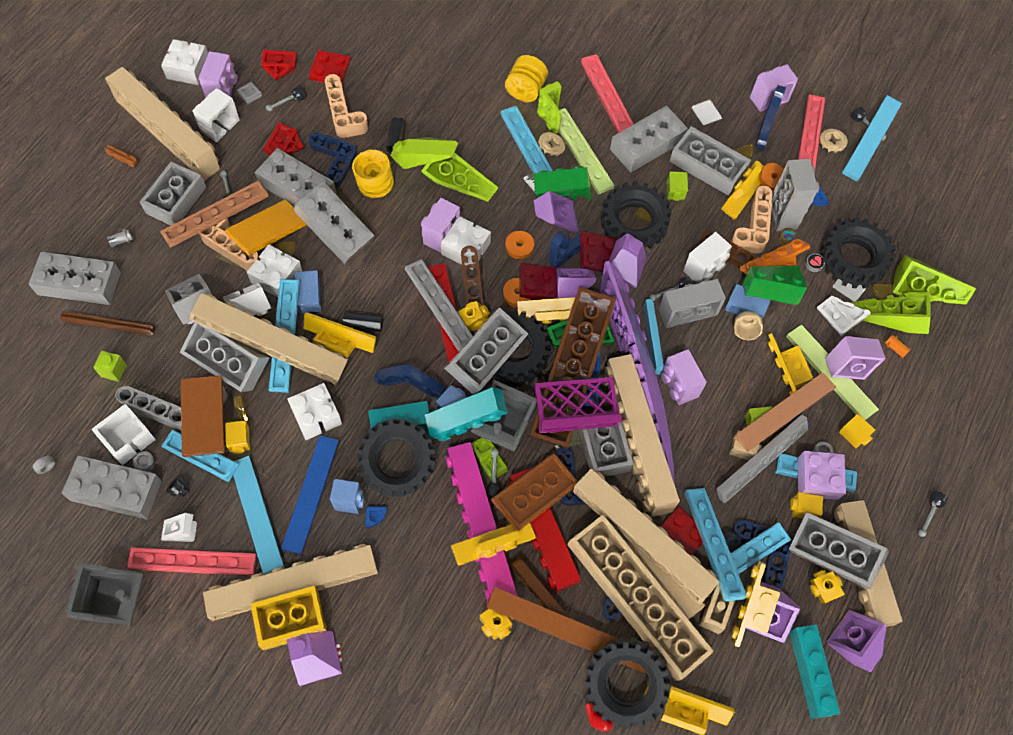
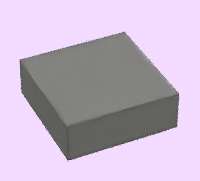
M252 82L237 89L238 94L247 104L262 96L261 92Z

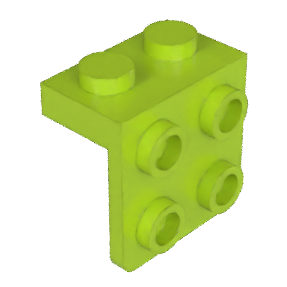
M558 81L540 89L537 109L539 116L546 121L549 130H552L555 134L559 132L561 112L558 109L561 85Z

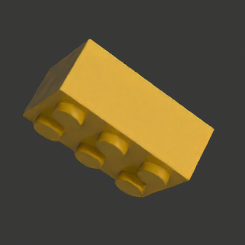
M315 586L251 603L258 645L263 650L288 644L287 639L307 633L327 631L319 593Z

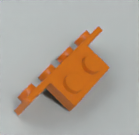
M801 239L793 240L791 243L778 247L776 250L740 266V271L747 275L750 267L797 266L796 255L810 249V244Z

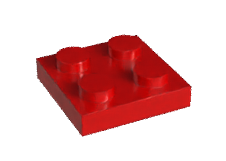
M318 50L308 75L309 80L325 83V78L328 75L335 74L340 78L342 85L351 62L350 56Z
M680 507L661 525L668 533V537L673 541H678L689 555H692L703 543L695 521Z

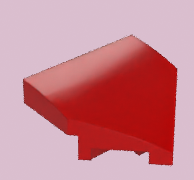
M263 50L261 66L274 80H277L295 70L297 53Z
M279 122L263 148V152L271 155L278 148L290 155L302 150L304 147L298 137L297 129H292Z

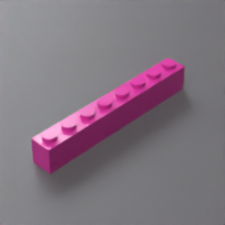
M471 442L447 448L448 455L445 456L447 467H452L453 474H450L453 486L457 485L459 491L456 493L458 504H462L464 511L461 512L463 522L469 525L470 530L467 531L468 539L497 530ZM504 550L497 552L496 555L490 558L482 557L475 560L481 566V569L478 570L480 580L486 583L487 589L484 590L487 603L494 587L517 596Z

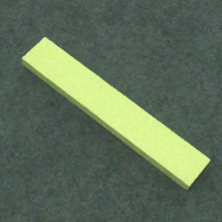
M566 108L561 109L559 133L579 165L587 167L591 184L599 195L613 189V182Z
M802 325L787 334L786 338L795 347L800 346L805 359L819 374L823 372L836 386L834 391L856 415L859 414L864 420H867L879 410L852 379L831 377L825 359L829 354Z

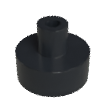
M181 476L176 477L168 486L166 492L172 497H175L178 493L184 497L189 492L184 487L187 481Z
M733 531L723 533L730 553L737 550L741 544V537Z

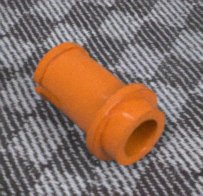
M891 335L885 342L887 348L890 347L903 358L910 351V348L897 339L898 336Z

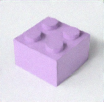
M209 51L198 77L205 98L216 88L231 97L233 85L237 82V75L234 72V65L229 55Z
M788 64L776 67L768 72H763L758 75L750 98L760 112L767 110L777 85L786 87L780 104L786 103L792 95L798 78Z
M440 198L437 203L432 205L430 214L425 216L421 222L424 245L441 253V242L460 216L459 206L443 198Z
M845 336L825 359L831 377L864 380L886 358L879 339Z
M689 349L667 358L661 378L668 385L672 399L676 400L678 405L698 398L707 382Z
M804 451L797 458L798 493L823 496V499L839 500L846 494L844 454Z

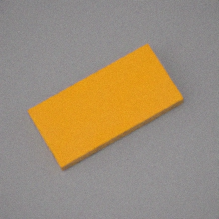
M283 200L227 228L226 234L249 256L267 247L268 244L270 245L303 228L307 224L294 212V207L287 200Z

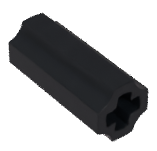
M394 117L391 119L386 142V151L390 154L395 143L403 141L406 127L403 118Z
M345 311L343 325L356 330L381 332L383 315Z

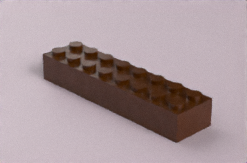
M578 288L548 382L591 378L616 298L585 288ZM581 385L578 391L585 395L588 386ZM564 386L558 392L568 398L573 391ZM545 388L543 397L548 400L553 392ZM576 393L569 399L578 408L583 403V399ZM554 395L550 403L559 409L564 401L557 395ZM567 403L561 409L567 416H572L576 411ZM548 405L543 409L544 418L553 417L556 413ZM537 412L530 438L567 449L574 430L539 433V416Z

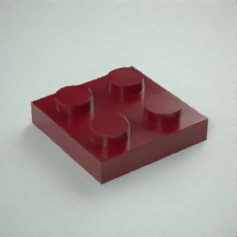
M585 231L580 234V268L603 273L605 262L609 261L613 251L615 238Z
M521 263L519 266V297L535 300L557 298L556 268Z

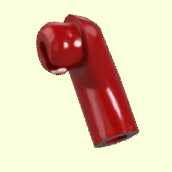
M593 703L585 705L592 727L602 732H607L613 728L612 721L608 719L606 721L602 720V715H599L598 711L595 712L592 709Z

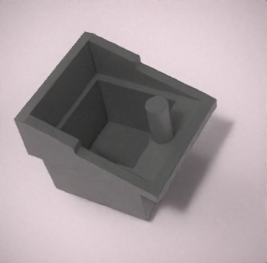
M494 380L491 388L502 390L508 413L502 415L499 420L487 421L481 427L472 428L471 433L515 452L537 407L536 398Z
M80 563L65 615L75 620L131 626L144 574Z

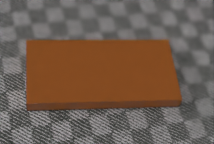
M222 376L181 379V441L183 457L225 453Z
M553 453L493 497L491 501L512 527L519 532L574 490L578 481Z

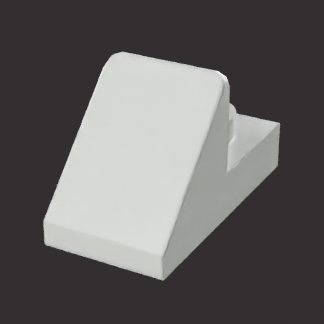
M184 513L164 520L161 540L194 541L197 522L192 521L193 514Z

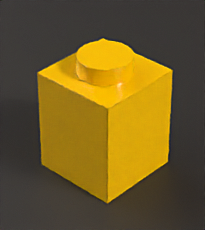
M857 414L839 433L857 449L861 444L866 446L873 439L870 435L875 429Z
M246 421L225 423L226 446L229 451L238 454L243 453L245 450H250V430Z
M799 492L791 499L790 510H792V517L803 519L806 512L819 518L822 516L823 496Z

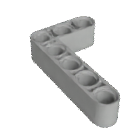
M122 386L116 391V399L122 406L126 404L132 412L181 431V420L176 421L181 417V407L129 386ZM223 386V404H224V402H225L226 399H227V392H226V390H225V388H224V386ZM166 409L163 414H159L161 410Z

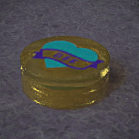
M792 228L783 229L779 235V241L783 245L798 239V233Z

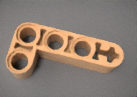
M335 74L328 75L325 78V85L337 136L347 138L365 134L368 131L366 114L363 112L348 113L340 78Z
M760 186L757 188L752 200L750 229L738 228L731 240L732 243L751 253H761L769 240L772 190L769 187Z
M228 218L199 233L204 244L247 271L256 260L260 261L257 252L248 256L226 234V229L231 225Z

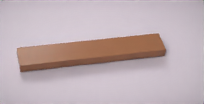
M258 180L160 232L171 248L269 197L268 193Z
M822 372L736 434L735 438L749 452L834 390L836 386Z

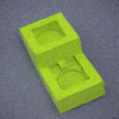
M480 438L471 443L478 462L490 481H492L493 456L491 450L495 446L491 441ZM497 455L496 478L508 472L506 465L499 455Z

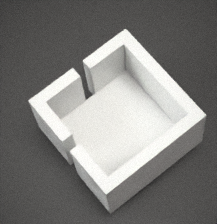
M173 39L168 49L169 54H166L161 65L166 78L199 85L198 77L208 55L206 46L195 43L188 45V42Z
M217 88L192 110L196 121H198L197 124L200 132L216 143L227 131L214 123V121L228 130L239 121L233 98Z
M459 216L441 242V254L462 265L461 250L469 245L477 250L479 261L481 255L484 254L491 243V232L478 225L473 227L474 223ZM470 249L464 254V256L468 257V263H464L465 266L469 264L476 265V261L472 263L471 259L475 253H472Z
M717 232L713 233L690 252L683 271L697 284L711 279L715 271L719 272L725 267V261L730 256L729 251L732 246Z
M268 244L259 256L260 261L256 260L247 271V274L252 284L259 283L263 290L278 298L280 279H295V272L303 271L299 260L286 253L283 255L282 251Z
M259 283L243 288L244 294L242 295L238 290L223 297L225 302L231 303L236 309L248 311L253 315L257 314V316L266 314L268 309L271 308Z
M324 383L288 398V402L305 440L322 433L318 424L321 421L325 431L342 425L340 416Z
M126 404L92 428V431L122 465L137 454V449L142 451L156 440Z

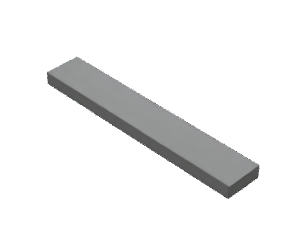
M421 259L405 267L407 274L459 352L470 340L472 334L424 261Z
M800 415L717 488L719 500L726 503L807 432V418Z

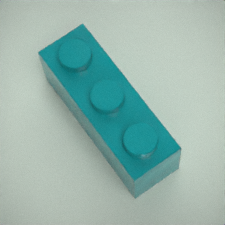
M427 401L368 411L371 429L377 423L388 421V419H405L415 423L425 432L428 431L425 415L429 413Z

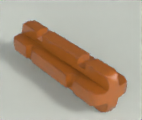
M108 145L105 149L107 155L125 164L128 163L131 167H135L138 164L136 157L119 148L116 149L113 145Z

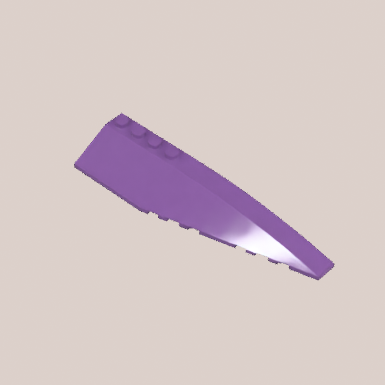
M607 261L604 265L599 291L600 294L616 298L609 321L621 356L632 355L674 482L672 450L666 413L656 373L645 343V332L640 329V318L638 314H635L634 301L629 297L627 282H624L622 275Z

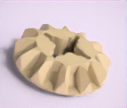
M827 129L822 132L819 143L822 144V149L826 148L828 152L833 151L836 154L838 151L842 152L846 147L847 138L844 133L837 129Z
M546 132L540 136L538 143L540 144V149L544 150V154L549 153L550 156L555 155L558 157L565 150V143L557 134Z

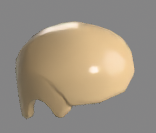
M752 311L739 313L734 321L736 336L748 341L757 339L763 330L761 316Z

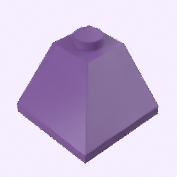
M551 191L534 200L537 217L572 232H579L573 200Z
M627 233L615 242L609 262L622 275L624 282H627L633 288H636L647 259L643 242Z
M556 268L557 298L576 297L579 287L588 289L596 282V277L592 270Z
M760 581V585L780 592L767 634L746 627V629L784 643L800 607L779 588Z
M848 610L826 642L853 665L871 672L882 657L886 625Z
M333 631L307 633L287 639L291 662L299 686L342 674Z

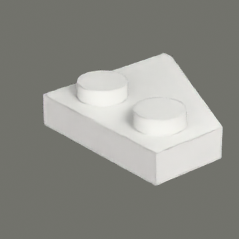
M831 296L817 307V310L840 336H843L871 314L869 310H863L834 296Z

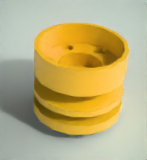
M530 55L518 57L505 81L508 93L524 102L536 100L548 76V69L536 57Z
M367 150L355 157L352 169L359 191L369 198H380L387 195L394 186V177L387 155L378 150Z

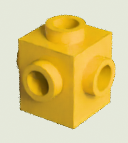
M477 301L468 303L465 308L457 312L471 333L478 330L489 318L488 315L490 314L487 307Z
M822 570L813 574L815 578L810 580L812 585L809 587L814 597L818 596L821 604L845 595L841 588L843 585L842 581L833 571L827 573L826 570Z
M490 609L480 615V621L483 623L481 628L488 638L492 636L496 640L499 637L501 640L511 633L509 629L512 628V618Z

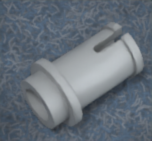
M123 229L122 232L108 236L107 239L110 240L108 242L113 248L125 242L131 243L133 235L129 229Z

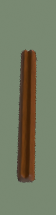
M62 311L60 316L63 322L145 335H153L155 331L154 325L72 311Z

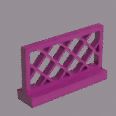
M613 377L534 384L539 416V433L617 427L622 422L621 414L618 411ZM600 384H609L610 391L607 395L597 389ZM581 385H587L592 389L587 397L578 391ZM567 386L573 391L568 398L558 392L561 387ZM540 388H548L553 392L548 400L541 395ZM593 392H596L603 398L598 406L589 399ZM574 393L584 400L579 408L569 400ZM554 395H557L564 401L559 409L550 403ZM605 400L612 405L613 412L606 413L600 408ZM585 402L595 409L592 414H586L581 410ZM566 403L576 410L572 416H567L561 411ZM546 405L556 412L553 417L544 418L543 409Z

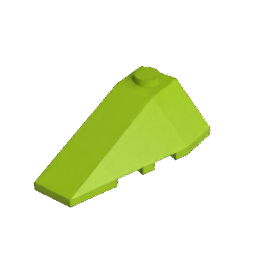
M429 137L407 139L395 143L390 156L403 169H408L451 158L458 142Z
M455 153L451 158L427 163L421 171L437 184L486 202L498 190L495 184Z
M904 255L895 270L892 293L899 296H904V293L930 292V302L943 301L944 303L967 304L976 290L975 287L907 255Z
M930 292L904 293V296L899 297L890 295L882 300L872 298L852 302L854 306L871 312L863 321L907 333L929 334L931 317Z

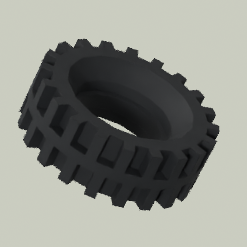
M634 181L633 185L630 186L628 182L623 183V188L616 186L614 193L611 191L608 193L603 205L601 227L605 228L604 235H610L612 238H615L616 242L628 233L643 242L644 247L647 246L649 249H652L654 243L659 244L662 237L664 238L672 213V209H668L670 205L669 200L664 201L665 194L663 192L658 194L657 187L648 188V183L645 182L643 186L638 185V181ZM637 207L646 211L651 216L652 221L646 229L634 230L622 224L619 214L625 208Z
M853 218L851 222L845 219L842 224L837 223L831 229L821 246L823 249L820 255L824 257L823 260L828 267L825 272L827 275L832 273L835 282L838 279L843 281L842 285L845 287L847 284H852L853 289H857L859 285L863 289L867 288L869 284L874 286L884 278L894 264L893 261L896 258V254H893V252L896 250V246L890 244L893 238L885 235L886 229H878L876 222L871 225L868 223V219H864L863 222H859L858 218ZM848 243L859 244L870 253L872 257L871 265L862 268L849 264L841 254V247Z
M513 311L510 312V317L528 333L525 338L531 344V352L523 361H505L490 380L495 378L500 383H507L509 387L513 383H517L518 387H523V382L533 383V378H539L542 370L546 369L549 360L550 341H548V332L543 331L542 323L537 325L533 316L527 319L525 318V313L522 312L520 316H515Z
M388 419V421L377 423L362 438L357 452V465L366 484L376 492L391 497L406 496L419 490L430 478L435 465V450L431 439L422 428L405 419ZM390 440H404L415 451L416 460L414 467L404 476H388L379 467L377 459L379 450L383 444Z
M622 637L617 641H609L597 651L587 668L585 687L588 690L587 699L593 703L592 709L602 714V720L606 721L608 719L614 722L613 726L618 727L620 724L625 725L626 729H631L632 726L636 725L639 728L644 727L645 723L649 721L652 723L659 714H662L666 703H668L671 691V672L667 668L666 659L660 656V651L657 648L654 650L649 646L648 642L637 641V638L634 637L632 639ZM622 661H632L645 669L649 677V689L641 699L624 701L612 692L609 686V674L616 664Z

